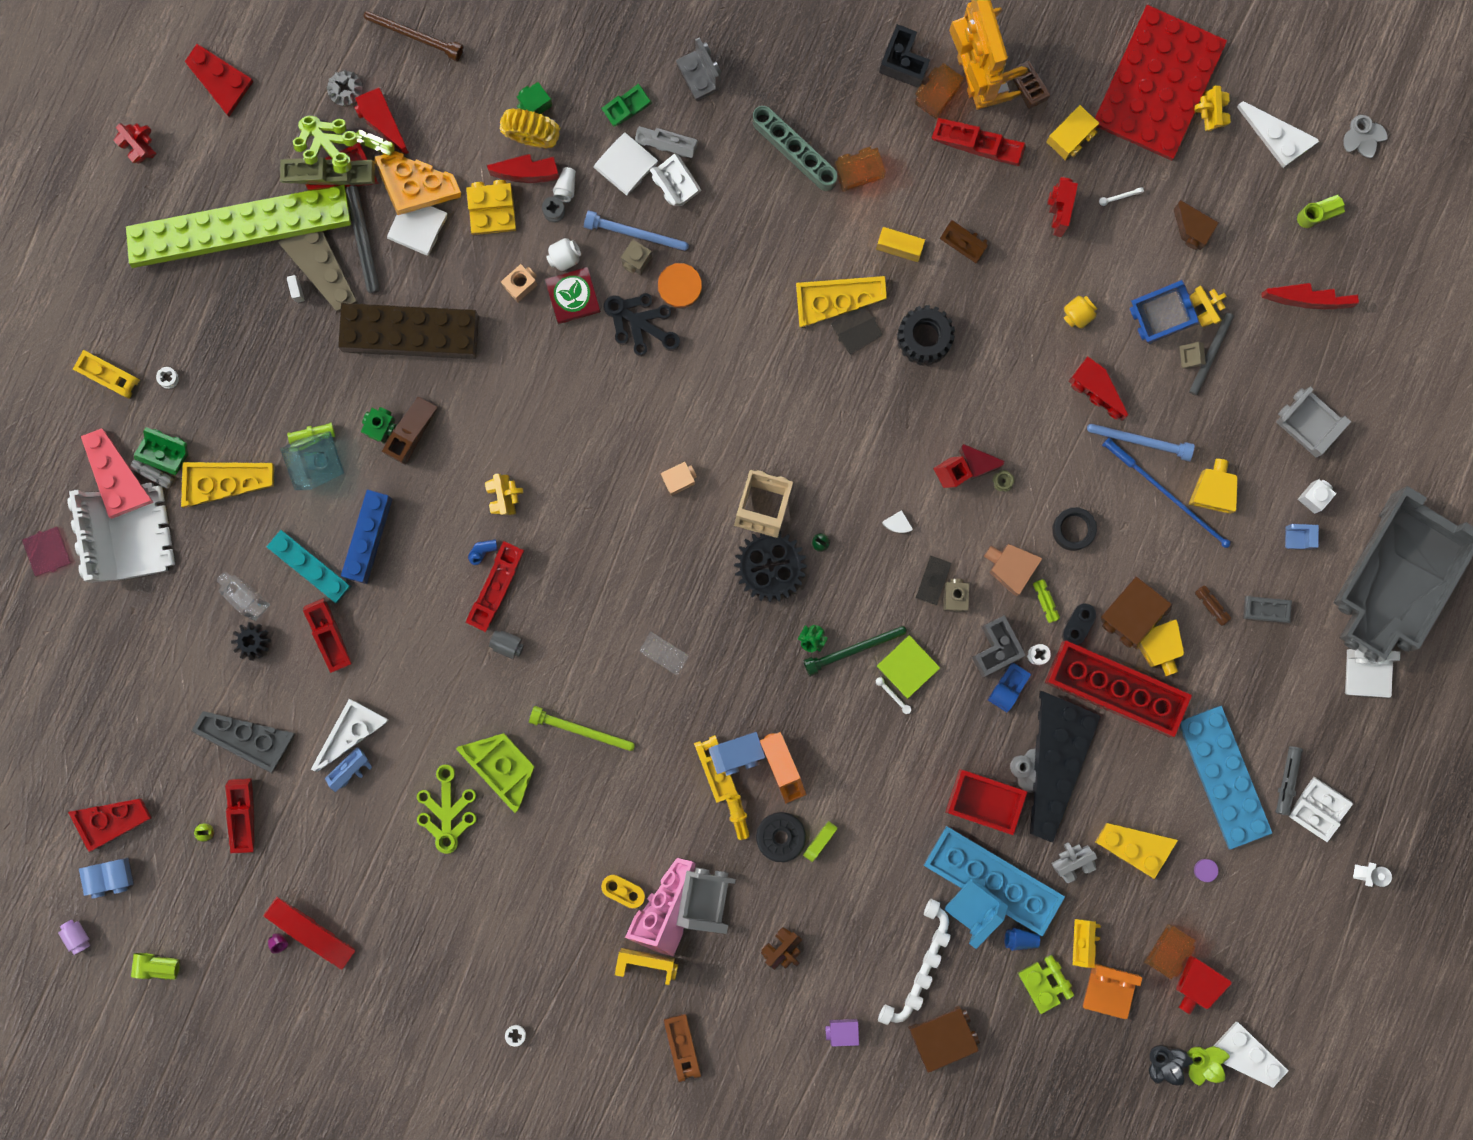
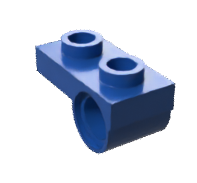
M1010 663L987 701L1004 712H1008L1016 702L1019 693L1031 674L1015 663Z

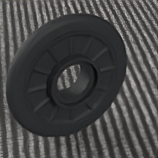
M777 812L767 816L760 823L756 833V841L759 850L766 858L775 862H788L802 852L806 842V832L798 818L789 813ZM778 831L787 833L788 839L783 844L775 841L774 837Z

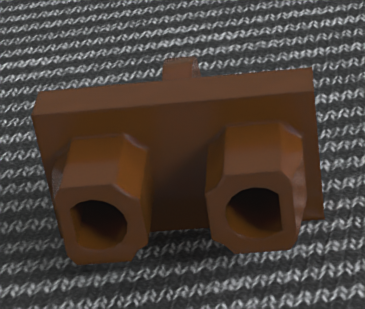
M782 927L776 933V937L782 942L776 950L768 943L760 951L766 959L765 963L774 970L780 964L785 969L791 963L796 967L800 964L796 957L801 953L797 946L801 943L802 939L796 933Z

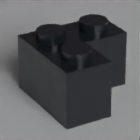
M896 24L879 73L920 88L930 60L911 53L917 31Z

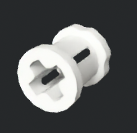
M1038 644L1028 650L1027 658L1031 664L1041 665L1048 662L1051 653L1047 646ZM1035 650L1043 651L1042 660L1040 658L1035 659L1034 656L1037 654Z

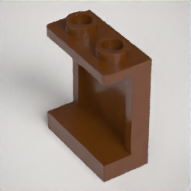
M1135 577L1101 616L1102 627L1110 634L1115 632L1120 636V641L1126 647H1133L1137 650L1142 640L1164 615L1167 616L1172 610V604L1138 577Z
M956 1006L954 1010L919 1025L916 1023L908 1027L928 1073L979 1051L977 1045L980 1044L975 1030L971 1032L967 1023H970L971 1020L966 1009L961 1010L959 1006Z

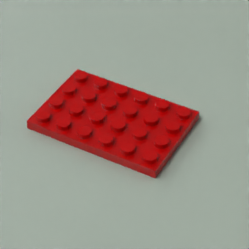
M1146 5L1095 116V119L1099 122L1097 128L1172 161L1195 113V105L1200 102L1227 40Z

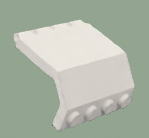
M153 483L141 484L154 503L113 519L108 517L100 492L69 491L68 507L73 512L74 518L71 521V526L77 536L75 550L77 555L80 556L79 574L84 581L93 583L124 580L167 572L169 566L175 565L173 549L165 550L164 548L172 545L169 527L161 528V525L168 524L166 506H157V503L165 502L162 486H154Z

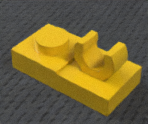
M1075 919L1073 965L1095 968V941L1100 940V937L1095 936L1096 928H1101V925L1096 924V921Z

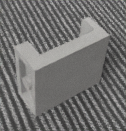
M1310 386L1305 390L1301 388L1293 396L1295 401L1291 406L1287 404L1278 413L1280 418L1276 423L1313 456L1318 457L1329 448L1351 421L1346 416L1339 417L1312 393L1314 389Z
M696 868L695 872L686 870L676 925L687 929L727 934L728 925L721 922L728 883L735 884L736 879L728 877L729 873L715 870V874H709V870L703 868Z

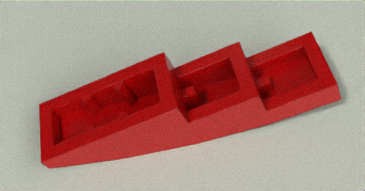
M938 118L932 135V140L947 146L1020 166L1026 148L1024 142L1006 139L1001 134L983 131L978 126Z
M1311 283L1268 288L1261 293L1262 298L1310 309L1353 308L1359 304L1358 294L1336 297L1334 289L1312 291Z
M279 897L275 898L263 915L288 935L341 970L355 952L353 947L335 937L332 932L317 924L314 919Z

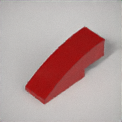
M530 154L487 165L490 176L513 182L540 183L558 180L559 178L554 156L532 162Z
M322 598L304 606L303 613L312 629V635L330 673L351 665L346 646L326 599Z
M252 778L228 780L225 789L230 853L254 852Z

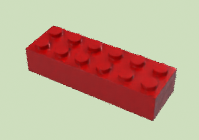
M1069 641L1061 642L1045 680L1047 685L1167 737H1175L1192 697L1191 694Z

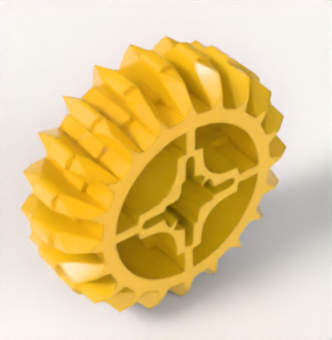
M508 109L500 120V132L518 143L547 149L554 147L559 139L560 128L554 120L527 109Z

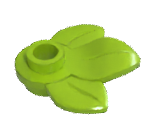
M1212 1046L1207 1049L1193 1047L1187 1052L1193 1060V1064L1189 1066L1188 1074L1195 1084L1200 1086L1206 1079L1213 1083L1225 1081V1072L1221 1064L1230 1057L1225 1050ZM1201 1057L1202 1060L1196 1062L1194 1061V1058Z

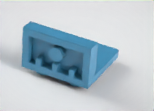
M971 879L946 905L945 911L971 930L970 934L972 936L969 944L977 949L1004 921L1008 905Z

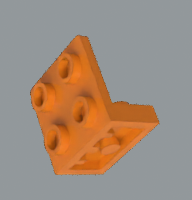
M1095 964V968L1091 969L1083 1008L1127 1019L1135 985L1141 986L1142 977L1137 974Z

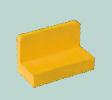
M883 227L876 250L918 262L925 239Z

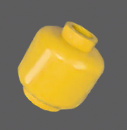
M1076 296L1064 307L1066 316L1063 318L1071 327L1076 325L1078 328L1083 329L1096 318L1095 311L1097 308L1087 296L1084 298Z

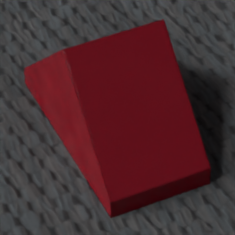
M965 444L959 450L960 455L964 457L973 475L970 478L971 480L1000 469L1005 462Z

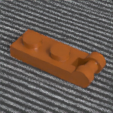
M686 1013L665 1018L664 1024L678 1081L683 1082L686 1081L685 1078L693 1076L694 1078L701 1077ZM690 1061L691 1067L683 1069L682 1063Z

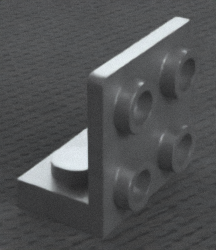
M700 37L695 39L696 51L676 60L695 101L718 91L719 82L721 81V70L716 61L712 62L710 48L706 42L702 43Z

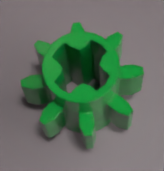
M812 625L810 627L804 626L798 640L802 641L801 647L805 651L815 652L818 650L821 652L828 638L824 636L825 632L820 626Z

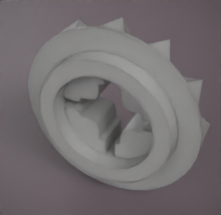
M346 70L335 72L329 78L327 86L328 95L331 100L342 106L355 103V97L360 96L363 90L360 78L354 72ZM348 82V87L351 91L344 90L341 92L338 83L344 85Z

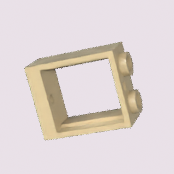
M750 470L734 526L778 538L793 482L784 477L767 475L763 471ZM751 486L784 495L777 518L745 510Z

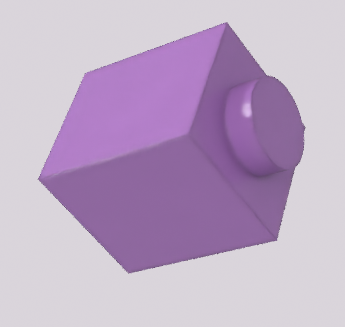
M857 1019L829 1020L830 1026H825L826 1040H830L831 1046L859 1045Z

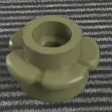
M1000 470L999 473L993 476L992 481L996 490L1007 492L1012 489L1015 479L1007 470Z

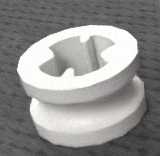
M163 367L157 372L156 379L162 387L171 389L178 384V374L172 368ZM172 373V375L170 376L172 380L170 382H168L167 380L164 382L162 381L165 380L163 378L164 374L170 375Z
M519 1025L509 1027L505 1033L506 1042L514 1047L521 1045L526 1038L524 1028ZM513 1029H517L518 1034H522L521 1040L518 1038V1042H513V1038L509 1037V1033L514 1032Z

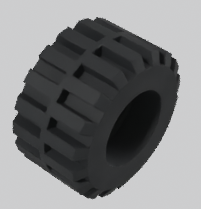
M925 305L924 308L918 306L914 311L910 310L904 316L898 329L897 340L899 349H902V355L904 357L907 355L910 362L914 360L917 362V365H922V363L931 365L932 362L937 363L947 355L954 342L955 328L951 325V318L948 319L946 317L947 313L945 311L941 313L938 311V307L932 309L930 305ZM922 324L932 326L938 333V342L930 347L919 345L913 337L914 328Z

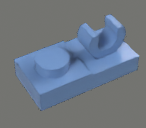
M357 747L325 780L328 786L336 792L339 788H343L348 784L352 774L355 773L358 777H363L359 770L361 766H366L368 769L372 767L364 752Z

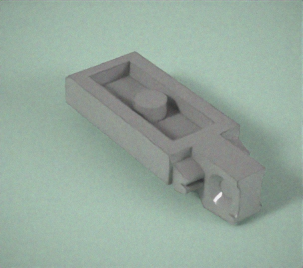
M639 126L635 136V141L643 146L650 145L661 151L677 153L681 157L692 158L698 145L696 139L656 128L654 131Z

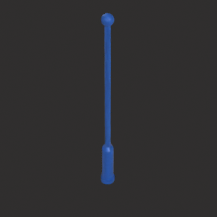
M1110 437L1102 444L1103 447L1110 450L1128 467H1133L1217 538L1224 548L1230 546L1231 543L1228 539L1222 538L1136 465V461L1116 445Z

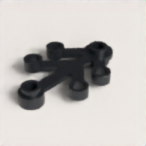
M643 293L640 297L623 300L620 296L613 295L605 300L604 311L613 318L616 330L615 340L618 344H626L629 339L627 332L623 328V317L630 321L635 343L634 353L637 356H644L647 353V346L643 343L641 329L660 340L663 347L668 351H674L679 347L680 338L676 333H665L646 321L655 318L668 319L671 316L669 306L661 305L657 309L633 313L628 310V308L639 305L644 308L650 307L652 305V297L648 293ZM648 297L650 299L649 303H642V298ZM613 304H618L619 309L613 311L611 309V306ZM662 309L669 311L666 316L660 314ZM624 334L626 336L625 340H618V335ZM669 339L675 340V344L673 346H669L667 344V341ZM638 346L645 348L642 353L636 351Z

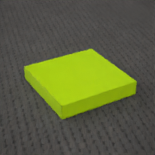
M910 635L876 666L906 699L940 669Z

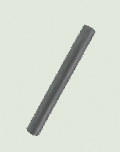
M356 186L346 187L345 191L366 289L368 293H376L379 291V285L359 191Z

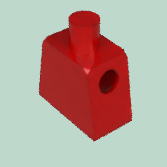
M1190 956L1176 987L1177 991L1185 995L1178 1008L1189 1015L1197 1004L1205 1009H1209L1232 982L1197 958Z

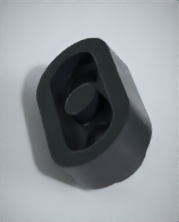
M1084 603L1075 607L1062 631L1063 641L1080 645L1085 640L1096 619V611L1093 606ZM1082 611L1088 612L1089 617L1087 619L1081 616ZM1073 630L1078 632V637L1076 639L1071 637V632Z

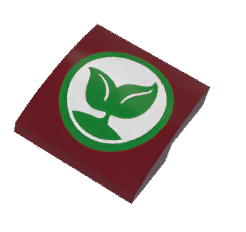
M588 267L545 279L558 324L601 312Z

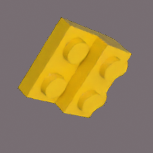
M506 180L493 181V185L485 186L483 182H474L471 184V187H466L472 235L516 231L511 183H507Z

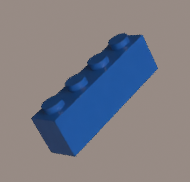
M371 490L366 491L341 577L363 584L368 583L393 500L390 496Z

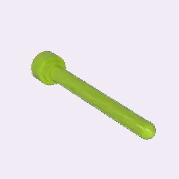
M537 706L533 707L529 723L534 725L545 723L628 751H632L635 748L633 742L547 715L545 711H542L543 708Z

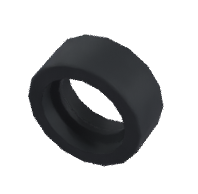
M1079 507L1069 508L1062 511L1055 518L1052 526L1053 537L1056 543L1064 549L1070 551L1081 550L1089 546L1095 539L1097 523L1093 515L1087 510ZM1070 516H1078L1087 524V535L1079 542L1068 541L1062 534V524Z

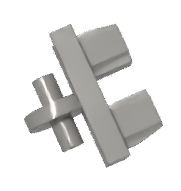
M1067 842L1064 844L1066 851L1059 854L1060 859L1052 862V866L1059 876H1062L1066 883H1070L1077 878L1074 870L1080 867L1084 873L1096 870L1094 860L1097 857L1088 845L1082 848L1079 844L1071 847Z

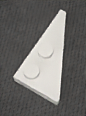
M1244 101L1237 106L1283 168L1319 142L1317 138Z
M349 699L311 770L315 772L320 771L385 725L389 719Z

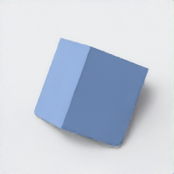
M1290 524L1286 526L1285 547L1287 549L1309 550L1318 548L1319 525Z

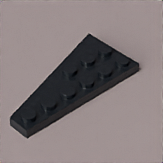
M1040 691L1039 699H1041L1040 711H1038L1039 733L1036 736L1034 765L1036 777L1035 783H1033L1034 805L1031 809L1030 834L1053 843L1101 716L1049 693Z

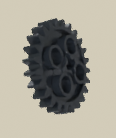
M779 531L778 538L760 533L758 538L753 533L752 542L747 539L744 540L747 545L746 548L739 546L742 555H735V558L740 560V563H735L734 567L740 568V571L736 572L735 576H742L738 584H746L744 592L751 589L752 598L759 594V601H762L764 596H767L768 602L771 603L772 597L775 596L777 601L780 602L782 594L789 598L788 591L791 590L796 593L794 585H802L798 577L806 576V574L801 572V569L807 568V565L801 564V561L806 559V556H799L798 553L803 548H795L797 540L790 543L788 541L789 534L782 538L781 531ZM775 547H782L784 549L785 555L782 558L773 556L772 550ZM754 552L761 553L763 561L759 564L753 563L750 559L751 554ZM768 560H771L772 564L783 560H790L789 564L775 566L772 572H770L769 568L751 572L752 568L766 566ZM782 568L788 569L790 572L789 579H780L778 571ZM759 574L768 576L769 581L766 585L761 586L756 582V577Z

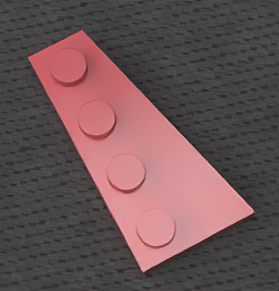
M102 428L81 436L109 518L113 519L154 503Z

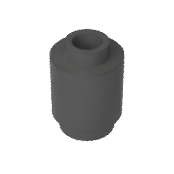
M496 630L490 640L489 647L493 648V651L514 659L515 656L519 657L521 655L524 644H521V638L505 631L499 632Z

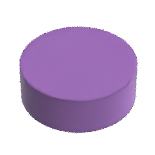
M1201 859L1194 866V874L1200 881L1211 882L1218 875V867L1212 860Z

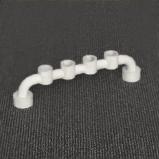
M930 899L924 910V916L934 919L937 916L940 919V925L933 935L932 944L924 956L923 965L915 977L913 988L906 998L904 1009L896 1014L893 1007L885 1004L878 1017V1021L888 1025L890 1022L899 1023L909 1018L913 1009L918 1011L923 1003V998L919 997L922 988L926 990L929 988L932 982V977L928 975L931 967H938L941 961V955L937 954L940 946L946 947L951 936L946 933L949 926L948 915L940 908V902Z

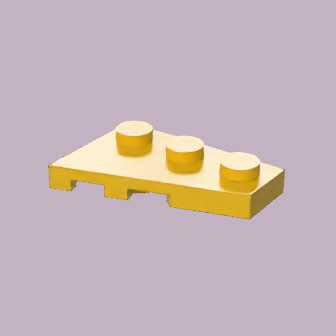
M1106 823L1095 843L1155 879L1178 840Z

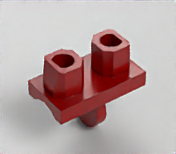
M122 123L117 125L116 129L119 132L113 141L124 149L129 144L133 147L128 153V158L133 163L140 164L146 158H153L157 154L149 145L152 142V139L149 137L152 130L148 125L142 127L138 123L134 126L131 124L124 126Z

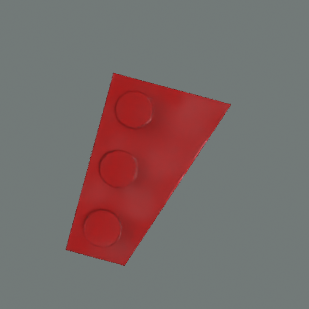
M198 44L195 45L184 61L228 117H230L254 82L250 77Z

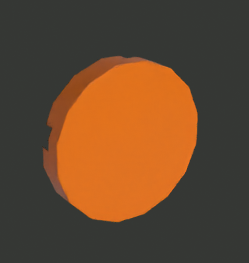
M675 263L666 267L658 279V292L661 299L675 308H685L692 305L702 291V281L699 273L692 266L684 263Z

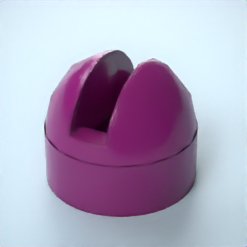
M274 933L273 937L268 939V947L271 953L276 954L284 951L288 943L282 934Z

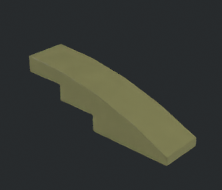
M318 157V161L311 165L306 164L304 158L281 159L280 182L318 185L375 184V162L373 160L351 161V170L340 174L334 171L333 159L326 160L323 157Z

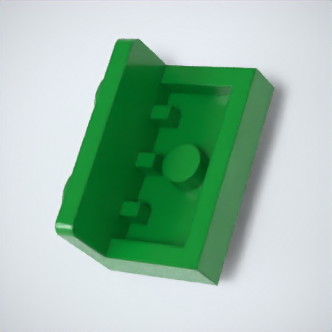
M146 427L143 431L144 439L134 453V460L177 475L188 456L187 443L178 437L173 438L163 434L160 430H152Z

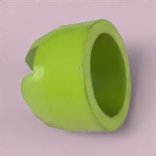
M207 823L199 824L194 830L195 838L201 842L209 841L214 835L213 827ZM208 830V835H198V831Z

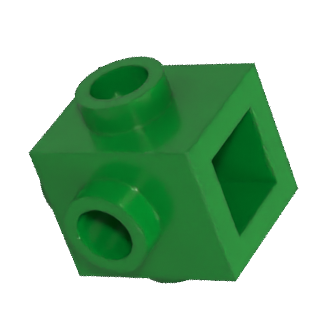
M379 407L378 410L371 408L370 412L367 411L363 417L362 424L364 425L361 433L385 444L388 436L396 428V420L391 416L392 412L382 407Z

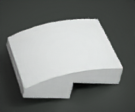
M623 133L596 162L594 168L627 196L641 183L642 178L650 172V169L657 165L658 160L629 135Z
M429 206L396 215L387 239L428 256L437 241L439 231L447 219V213Z
M1313 777L1295 803L1289 817L1328 842L1341 825V819L1353 803L1316 777Z

